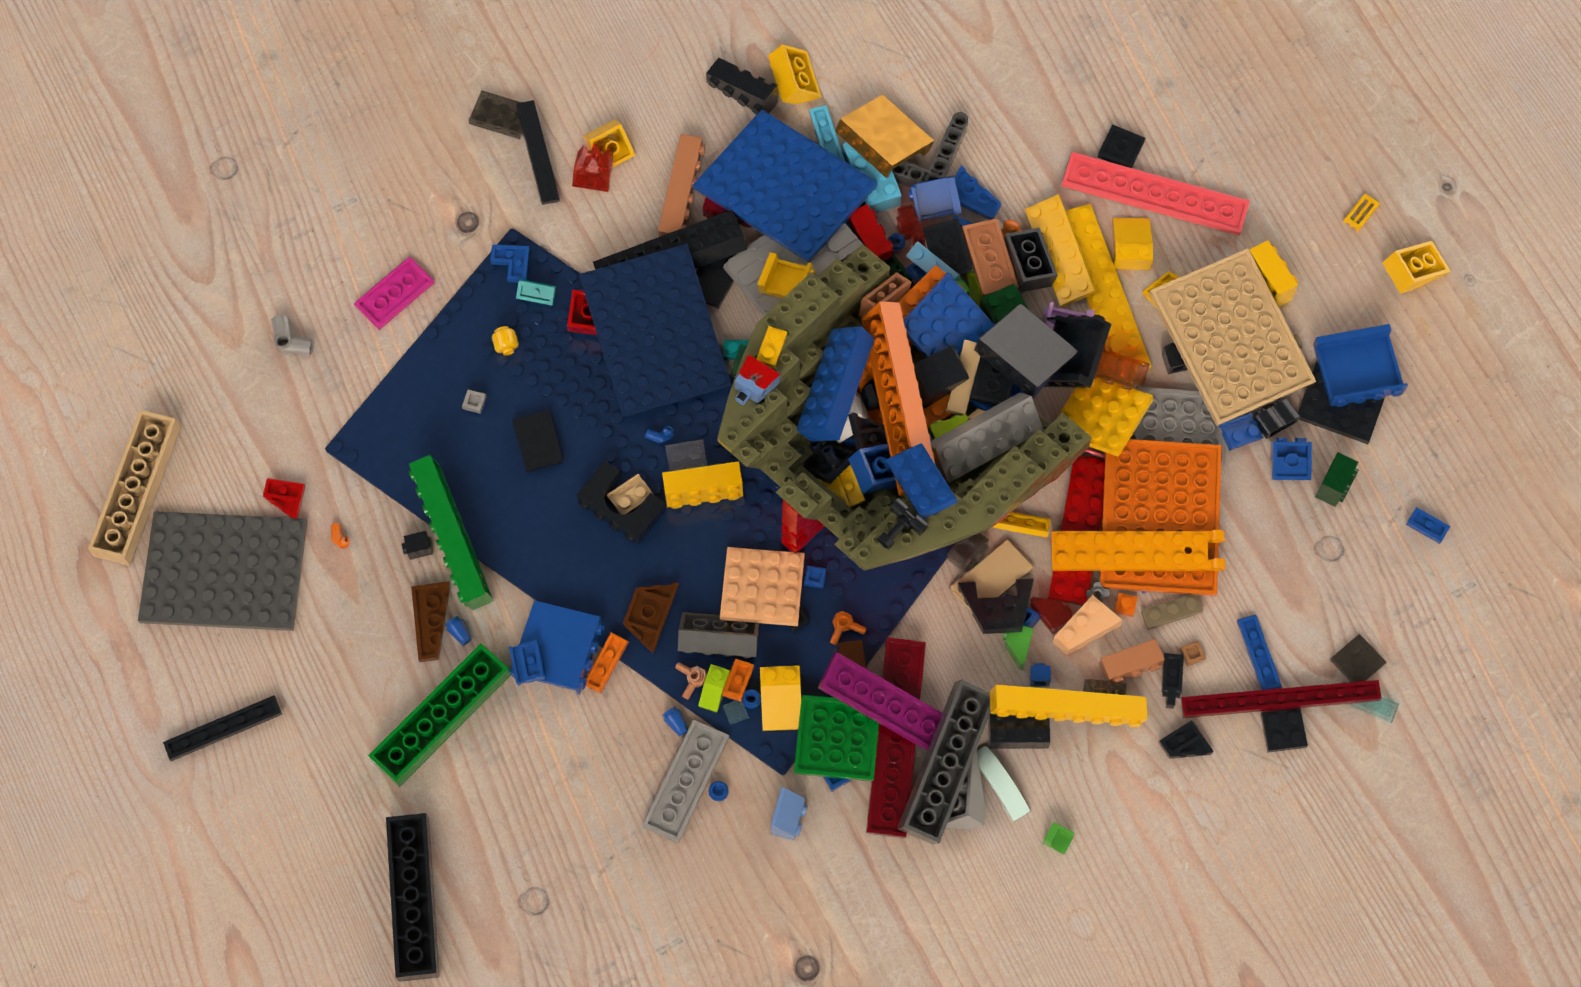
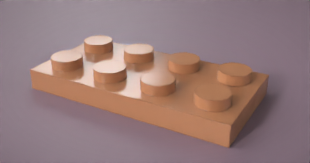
M998 219L962 226V233L982 297L1014 283L1018 288V282Z

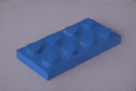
M922 443L886 459L888 467L916 513L922 519L957 503L955 495Z

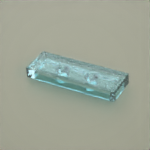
M1382 697L1381 701L1346 705L1392 723L1399 703Z

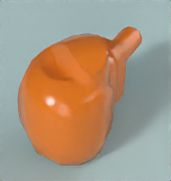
M1011 219L1004 222L1001 230L1003 238L1007 233L1022 231L1020 224Z

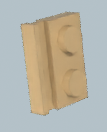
M637 474L607 494V498L612 502L619 514H629L635 511L652 491L641 479L640 475Z

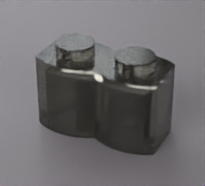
M981 533L963 539L951 548L947 554V560L963 572H966L968 569L972 570L978 562L976 558L980 554L983 556L989 549V539Z

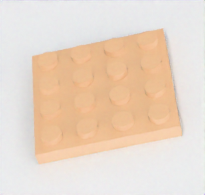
M727 547L720 620L798 626L805 553L795 554L794 552Z

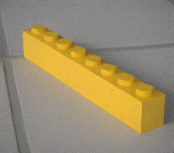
M995 685L990 690V714H997L999 717L1016 715L1017 718L1035 717L1037 720L1054 718L1055 721L1073 720L1075 723L1091 721L1092 724L1110 723L1112 726L1129 724V727H1139L1148 720L1147 700L1143 696Z

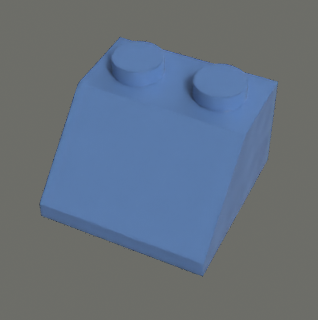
M781 787L771 822V835L793 841L796 835H800L802 824H799L801 816L805 817L808 805H805V798Z

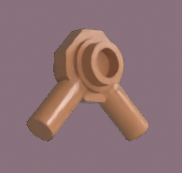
M678 662L675 668L686 674L689 682L682 697L689 700L694 689L704 685L707 672L698 666L689 668Z

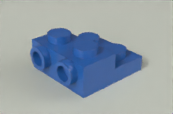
M1276 438V442H1271L1272 480H1311L1312 442H1306V438H1295V442H1287V438Z

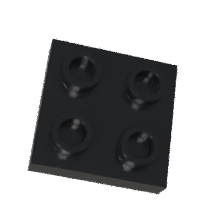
M811 441L809 447L814 456L803 467L816 478L831 484L850 465L848 459L854 453L830 441L822 446L820 441Z

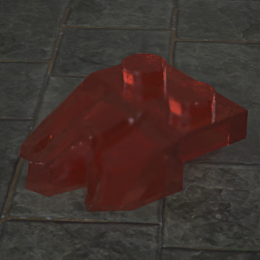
M600 141L593 142L591 150H588L587 146L583 145L577 153L572 187L608 192L610 189L611 172L613 170L612 148L602 152Z

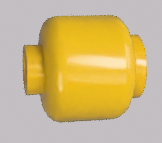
M508 326L497 328L492 335L495 351L503 353L504 356L513 354L519 345L515 331Z

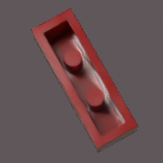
M868 204L858 208L847 220L852 231L863 245L882 261L892 258V250H894L890 239H886L883 226L879 225L876 221L877 215L873 209L870 210Z

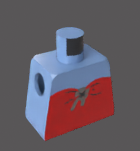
M748 355L735 380V389L739 391L735 400L741 405H745L749 398L759 403L779 384L780 374L751 355Z

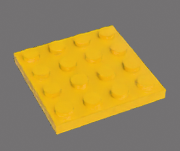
M1095 376L1091 388H1075L1059 415L1064 413L1092 437L1089 447L1119 457L1154 399L1151 394Z

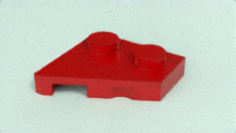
M267 478L263 498L289 517L297 519L306 486L301 483Z

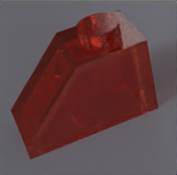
M1037 597L1030 599L1029 606L1038 612L1040 620L1053 635L1061 630L1073 617L1071 608L1059 600Z

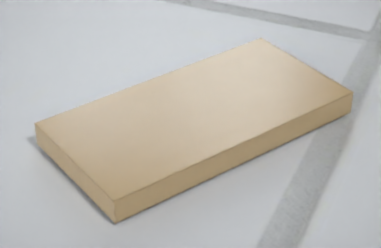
M1006 540L952 585L950 591L972 613L970 607L966 605L962 593L958 591V582H975L978 598L1001 597L1015 585L1016 579H1022L1032 571L1033 566Z

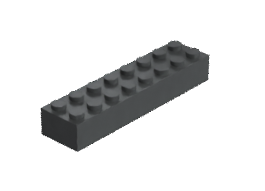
M962 679L954 682L897 829L932 845L940 843L990 715V692Z

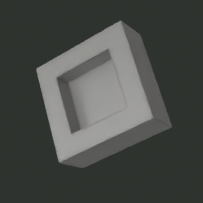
M467 390L462 408L481 414L487 398L486 394Z

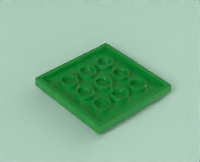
M802 695L794 774L874 781L879 723L836 698Z

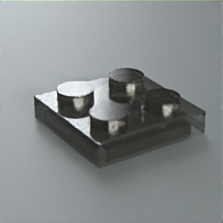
M1360 634L1330 659L1350 682L1367 681L1387 663Z

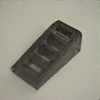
M1085 679L1083 692H1092L1093 690L1094 693H1099V690H1102L1101 693L1107 694V690H1110L1109 694H1115V690H1118V695H1125L1127 685L1126 683Z

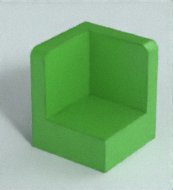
M1053 822L1043 844L1061 854H1065L1075 833Z

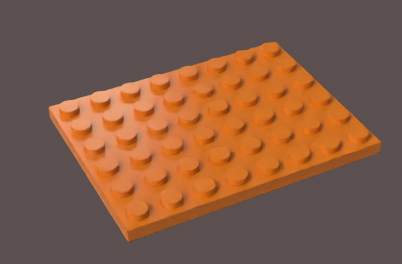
M1129 439L1119 457L1105 452L1102 531L1219 530L1222 445ZM1208 543V560L1218 558L1219 543ZM1189 547L1184 549L1185 553L1190 554L1192 552L1191 548ZM1100 571V583L1105 589L1205 596L1217 595L1218 571Z

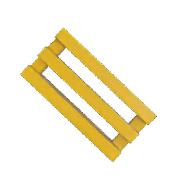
M1365 193L1343 222L1350 224L1351 228L1354 227L1359 232L1379 207L1380 203ZM1365 200H1368L1367 204L1363 207V209L1359 212L1355 219L1351 220V217L1355 214V212L1359 209ZM1371 204H1374V206L1363 218V220L1359 224H1357L1358 220L1366 212Z

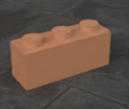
M896 272L862 298L859 316L863 318L878 302L897 303L910 290L911 281Z
M1156 639L1101 657L1099 665L1107 684L1113 683L1117 685L1124 682L1125 678H1137L1143 675L1145 671L1150 670V672L1159 670L1164 663V657Z

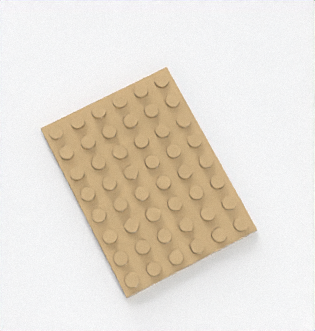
M1248 248L1149 291L1216 426L1316 382Z

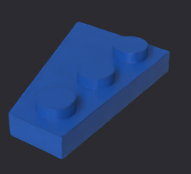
M961 165L955 175L960 206L988 220L994 219L1001 208V203L987 189L978 184L977 180L973 176L971 177Z

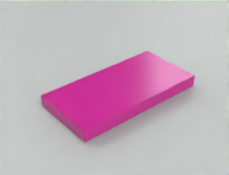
M409 256L358 299L354 306L380 330L435 284V282Z

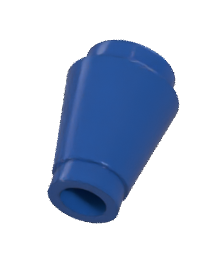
M459 616L452 618L445 624L446 630L462 646L472 640L463 619H460Z
M674 706L662 715L664 717L663 721L679 737L688 732L680 709L677 710Z

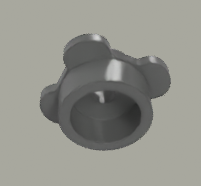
M1095 582L1092 588L1086 592L1088 598L1094 595L1101 602L1110 594V591L1102 587L1100 582Z

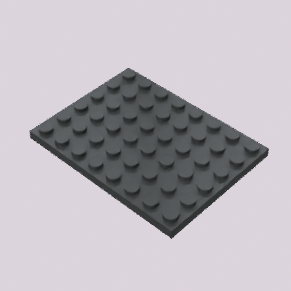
M154 511L138 622L145 624L294 631L307 519Z

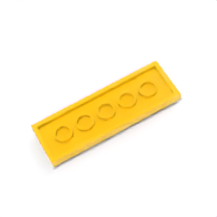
M1057 194L1026 208L1025 211L1031 228H1040L1058 276L1053 283V288L1060 306L1065 307L1095 294V288L1060 195Z

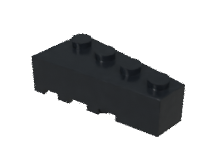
M719 57L706 72V80L709 86L719 89L726 97H732L737 100L741 106L748 107L756 115L761 109L770 113L778 103L777 84L771 83L769 85L760 76L756 79L751 75V72L747 70L741 72L736 65Z

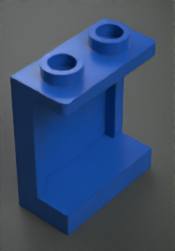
M954 175L912 184L911 189L908 190L910 201L914 200L915 207L912 208L914 219L918 218V223L923 220L962 213Z

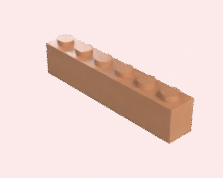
M680 135L659 224V237L687 227L685 226V221H689L691 212L688 209L689 204H693L694 193H692L693 184L698 179L696 177L697 171L700 172L702 161H700V156H704L705 153L702 137Z

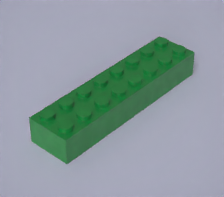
M431 455L410 463L411 470L409 475L418 486L415 488L418 497L422 498L425 503L422 505L423 510L432 521L429 523L430 528L438 537L436 543L440 551L443 550L445 554L443 560L446 567L450 568L452 572L450 578L453 585H456L459 589L457 596L460 602L464 603L465 607L468 606L471 610L493 602V597L439 463Z
M480 643L368 755L371 762L400 788L511 676L509 668Z

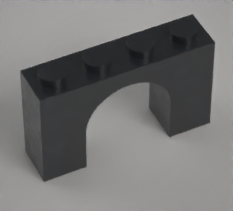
M604 461L576 495L578 505L586 511L588 509L592 511L598 520H604L609 523L608 526L615 532L620 531L629 542L640 544L667 510L666 503L650 492L641 505L629 514H617L611 511L606 505L607 494L621 479V474L618 469Z

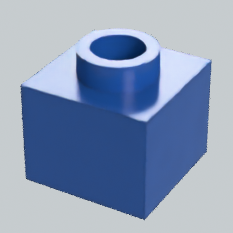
M1036 663L1034 666H1031L1029 670L1030 686H1050L1051 666H1046L1044 663Z

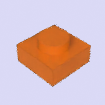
M1119 592L1114 613L1133 617L1138 597Z

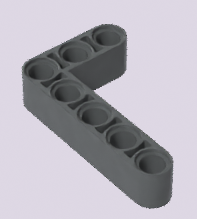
M957 112L953 115L929 170L905 161L892 169L896 182L911 188L912 184L946 177L967 132L968 116L963 112ZM950 137H955L957 139L951 140ZM941 167L943 170H937L936 168Z

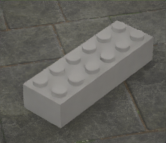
M1018 393L930 441L935 465L947 483L952 482L1029 439L1038 429L1043 431L1044 429L1032 396Z

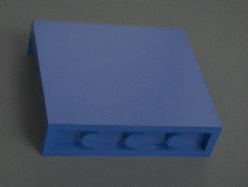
M1390 324L1316 337L1313 347L1330 406L1337 405V407H1342L1351 402L1358 404L1368 399L1380 400L1390 395L1397 397L1405 392L1408 384H1403L1389 336L1392 331Z
M534 600L520 644L537 640L539 643L546 679L538 680V682L574 690L577 695H580L581 690L585 689L587 683L586 675L592 668V657L598 650V639L604 632L605 624L600 616ZM512 664V667H511V670H510V674H511L512 677L515 679L514 670H513V664Z

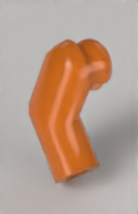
M331 524V541L339 548H347L350 544V538L341 534V524Z

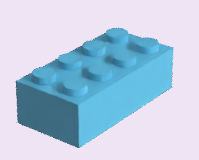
M843 143L845 162L877 181V187L865 199L862 206L868 204L870 210L873 209L875 213L901 206L902 195L892 170L888 178L884 177L848 143Z

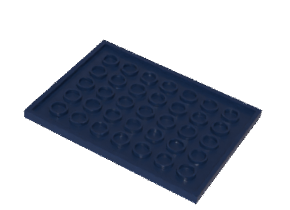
M688 244L579 274L622 418L732 386Z

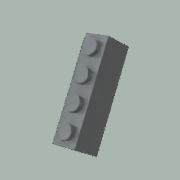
M682 612L678 632V651H683L684 653L698 652L705 655L722 654L723 656L736 655L744 658L756 657L760 623L720 620V615Z

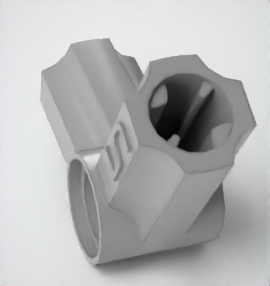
M276 315L271 318L274 343L281 354L293 353L307 356L312 354L314 348L313 339L291 336L287 315ZM287 341L286 345H280L282 342Z

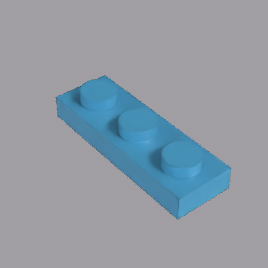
M918 241L906 255L926 273L937 265L945 273H949L956 282L960 278L956 271Z

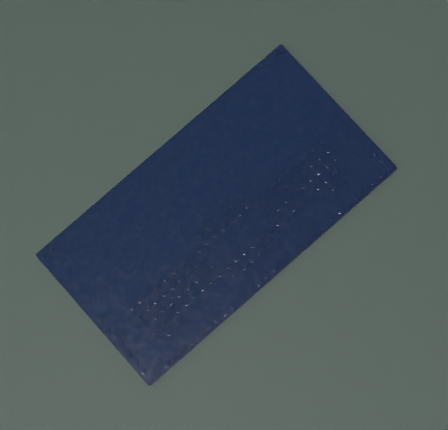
M510 229L497 245L529 246L527 281L557 286L554 305L516 299L518 283L507 281L508 265L491 264L490 252L325 448L326 452L428 525L432 521L423 510L422 505L425 503L417 495L415 488L418 486L409 475L411 470L409 464L431 455L441 467L477 560L535 601L600 616L605 624L604 632L598 639L601 648H603L611 632L629 641L619 661L709 725L728 734L729 739L778 774L785 775L795 762L798 730L763 731L762 703L754 709H749L743 705L742 701L723 696L717 713L699 707L703 686L696 687L689 700L682 697L689 682L687 675L675 668L676 664L681 662L689 668L698 666L707 673L711 664L731 672L735 659L754 664L746 690L755 689L760 695V667L800 666L801 698L802 695L834 698L820 690L818 686L835 650H838V644L836 646L829 643L835 631L832 623L835 614L841 611L851 615L853 622L866 627L864 635L851 629L842 632L838 643L862 640L867 666L959 542L910 559L863 570L834 545L839 538L824 527L798 552L805 553L800 607L809 619L810 624L793 633L788 625L760 623L756 657L744 658L736 655H705L698 652L684 653L683 651H678V632L682 612L720 615L727 547L791 552L781 543V537L783 536V499L776 493L781 487L761 469L746 467L718 442V434L732 386L622 418L597 335L569 332L567 330L572 291H583L579 278L580 273L517 230ZM503 326H508L515 331L519 343L514 353L507 356L496 352L492 342L494 331ZM728 373L731 385H733L735 378ZM467 390L486 394L487 398L481 414L462 408ZM549 410L564 463L527 473L512 419ZM665 426L673 428V437L663 443H657L645 438L648 429L659 433ZM604 461L618 469L621 474V479L610 492L639 474L652 493L665 503L663 472L739 461L743 496L736 500L722 499L717 503H710L708 501L702 502L697 506L688 504L682 505L681 508L677 509L668 507L640 544L629 542L623 533L612 530L608 526L609 523L604 520H598L592 511L582 509L578 505L576 495ZM606 498L607 507L619 514L612 502ZM807 565L827 569L823 589L804 586ZM679 583L678 591L653 654L623 626L624 618L637 587H652L653 585L660 584L665 586ZM749 697L748 701L754 702L755 698Z

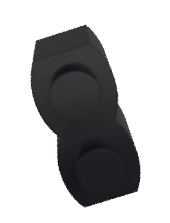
M1278 399L1272 403V407L1268 409L1262 408L1256 413L1254 421L1256 420L1261 433L1266 439L1273 437L1298 422L1300 416L1288 399Z

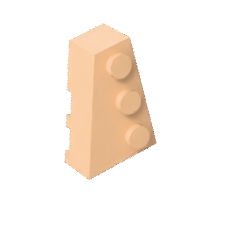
M1092 595L1054 636L1053 644L1068 656L1085 647L1090 642L1103 637L1108 632L1118 629L1123 620Z

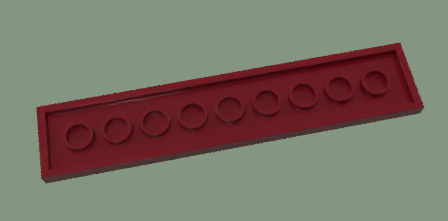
M887 637L882 678L919 700L921 697L926 642ZM881 724L878 727L874 781L871 782L866 833L906 838L907 833L897 829L911 794L916 744Z

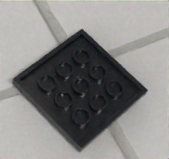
M1316 361L1312 372L1316 382L1306 388L1298 410L1299 420L1368 445L1385 397L1380 400L1368 399L1358 404L1351 402L1342 407H1337V405L1330 406L1318 361Z

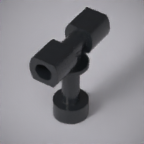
M899 498L890 506V511L897 516L896 520L898 523L887 534L883 532L877 538L878 542L888 550L895 544L893 539L903 529L908 530L911 528L921 536L929 525L919 515L916 517L908 511L909 507Z

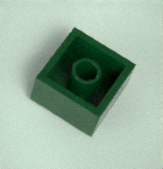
M1015 283L982 297L979 305L980 309L995 325L1020 304L1028 309Z
M1337 452L1315 497L1334 507L1337 506L1338 502L1343 503L1359 471L1356 469L1359 462Z

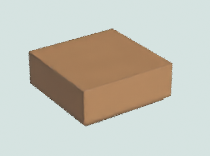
M1199 641L1180 647V652L1184 655L1187 667L1206 659Z

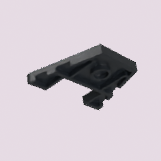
M1033 578L1016 579L1017 596L978 598L975 582H958V591L962 593L966 605L970 607L972 616L983 634L1022 632L1033 587Z

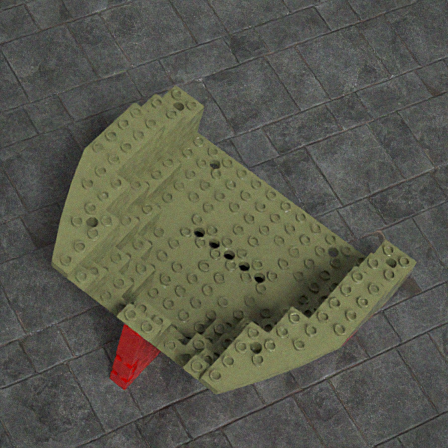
M862 244L844 262L836 258L817 277L812 272L808 274L757 322L742 356L728 396L718 434V442L746 467L761 469L781 487L776 491L783 499V536L781 537V543L791 552L798 553L817 533L826 527L839 538L834 545L861 569L868 570L934 551L990 529L1007 517L1018 505L1034 496L1046 485L1057 480L1089 448L1092 437L1064 413H1061L1050 425L1039 416L1043 431L1038 429L1024 442L947 483L955 495L957 503L923 519L929 525L921 536L911 528L908 530L903 529L893 539L895 544L889 550L884 548L877 538L883 532L887 534L898 523L896 520L897 516L890 511V506L896 499L899 498L905 503L912 515L915 517L918 515L907 496H899L897 487L864 494L866 502L850 508L821 483L818 478L803 467L814 454L809 447L811 441L796 430L831 330L833 328L859 326L863 328L862 317L859 316L862 298L889 278L890 267ZM768 326L787 331L782 351L776 367L773 369L780 374L779 384L759 403L749 398L745 405L739 404L735 400L739 393L735 389V380L747 356L751 355L755 359L757 358ZM915 346L911 348L910 353L913 364L925 358ZM877 402L875 409H880L879 402ZM968 402L966 410L967 417L978 409L970 402ZM837 440L830 441L853 453L857 452L856 446H843V441L840 443ZM820 441V442H821L822 446H824L828 441Z

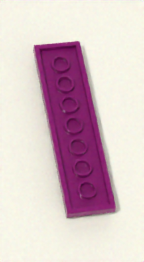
M838 652L833 654L818 686L820 690L928 751L942 715L941 712Z

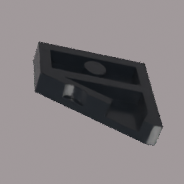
M857 413L848 414L856 451L888 444L883 424L875 423L869 418L863 419Z
M1192 720L1158 742L1169 759L1206 756L1214 752Z

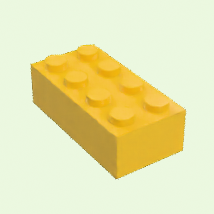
M739 461L662 473L667 508L677 509L681 508L682 505L688 504L697 506L702 502L708 501L710 503H717L722 499L736 500L743 496Z

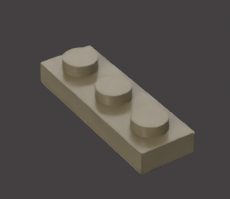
M1191 594L1143 609L1141 614L1147 630L1200 614L1203 612V608L1198 595Z

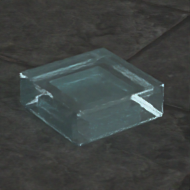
M736 700L723 705L730 725L748 719V714L742 701Z

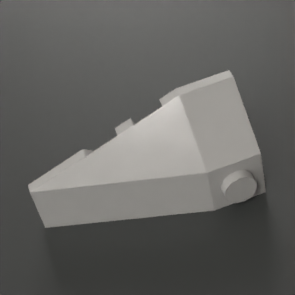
M977 748L946 828L971 830L984 825L985 801Z

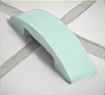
M987 746L979 749L977 754L980 773L982 772L1003 803V808L1012 821L1015 822L1029 813L1030 809L1013 780Z

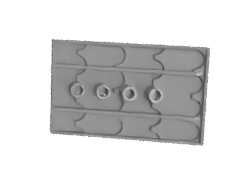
M845 223L810 261L816 271V277L836 258L844 262L863 244ZM766 235L749 244L747 250L739 252L730 258L723 267L763 317L782 300V298L760 293L757 286L769 253H776L779 259L804 266L808 264Z

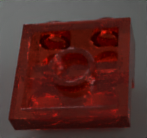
M912 204L897 208L898 217H896L898 225L896 226L899 234L904 236L905 241L910 239L912 247L917 241L925 246V235Z

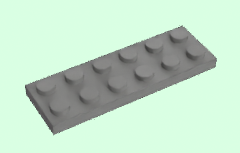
M693 719L642 825L643 828L676 843L680 842L728 742V734Z

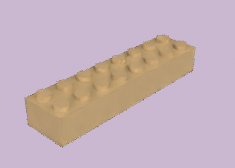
M143 410L139 411L88 547L93 557L130 566L181 428L175 418Z

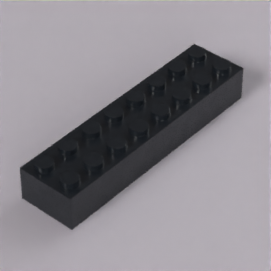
M730 210L593 261V265L596 270L688 244L696 269L747 250V246L733 211Z
M426 813L386 817L395 978L399 982L439 978L429 817Z

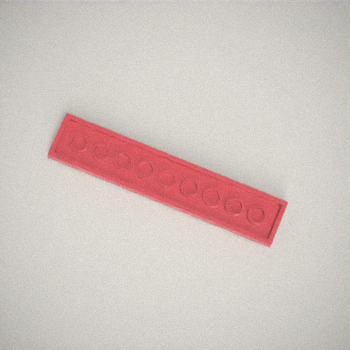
M1075 152L1071 153L1062 182V187L1238 236L1241 234L1250 202L1249 200Z

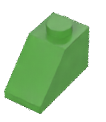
M1023 626L1022 632L1004 633L1003 640H1006V650L1018 669L1022 671L1033 633V628Z

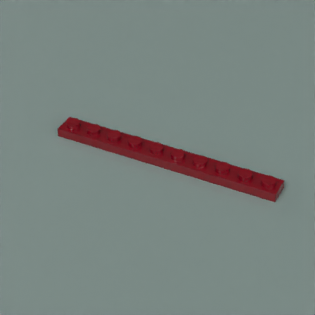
M1379 680L1188 696L1181 697L1183 718L1374 702L1381 701L1382 696Z

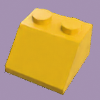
M615 119L583 136L590 153L603 172L635 156L621 123Z

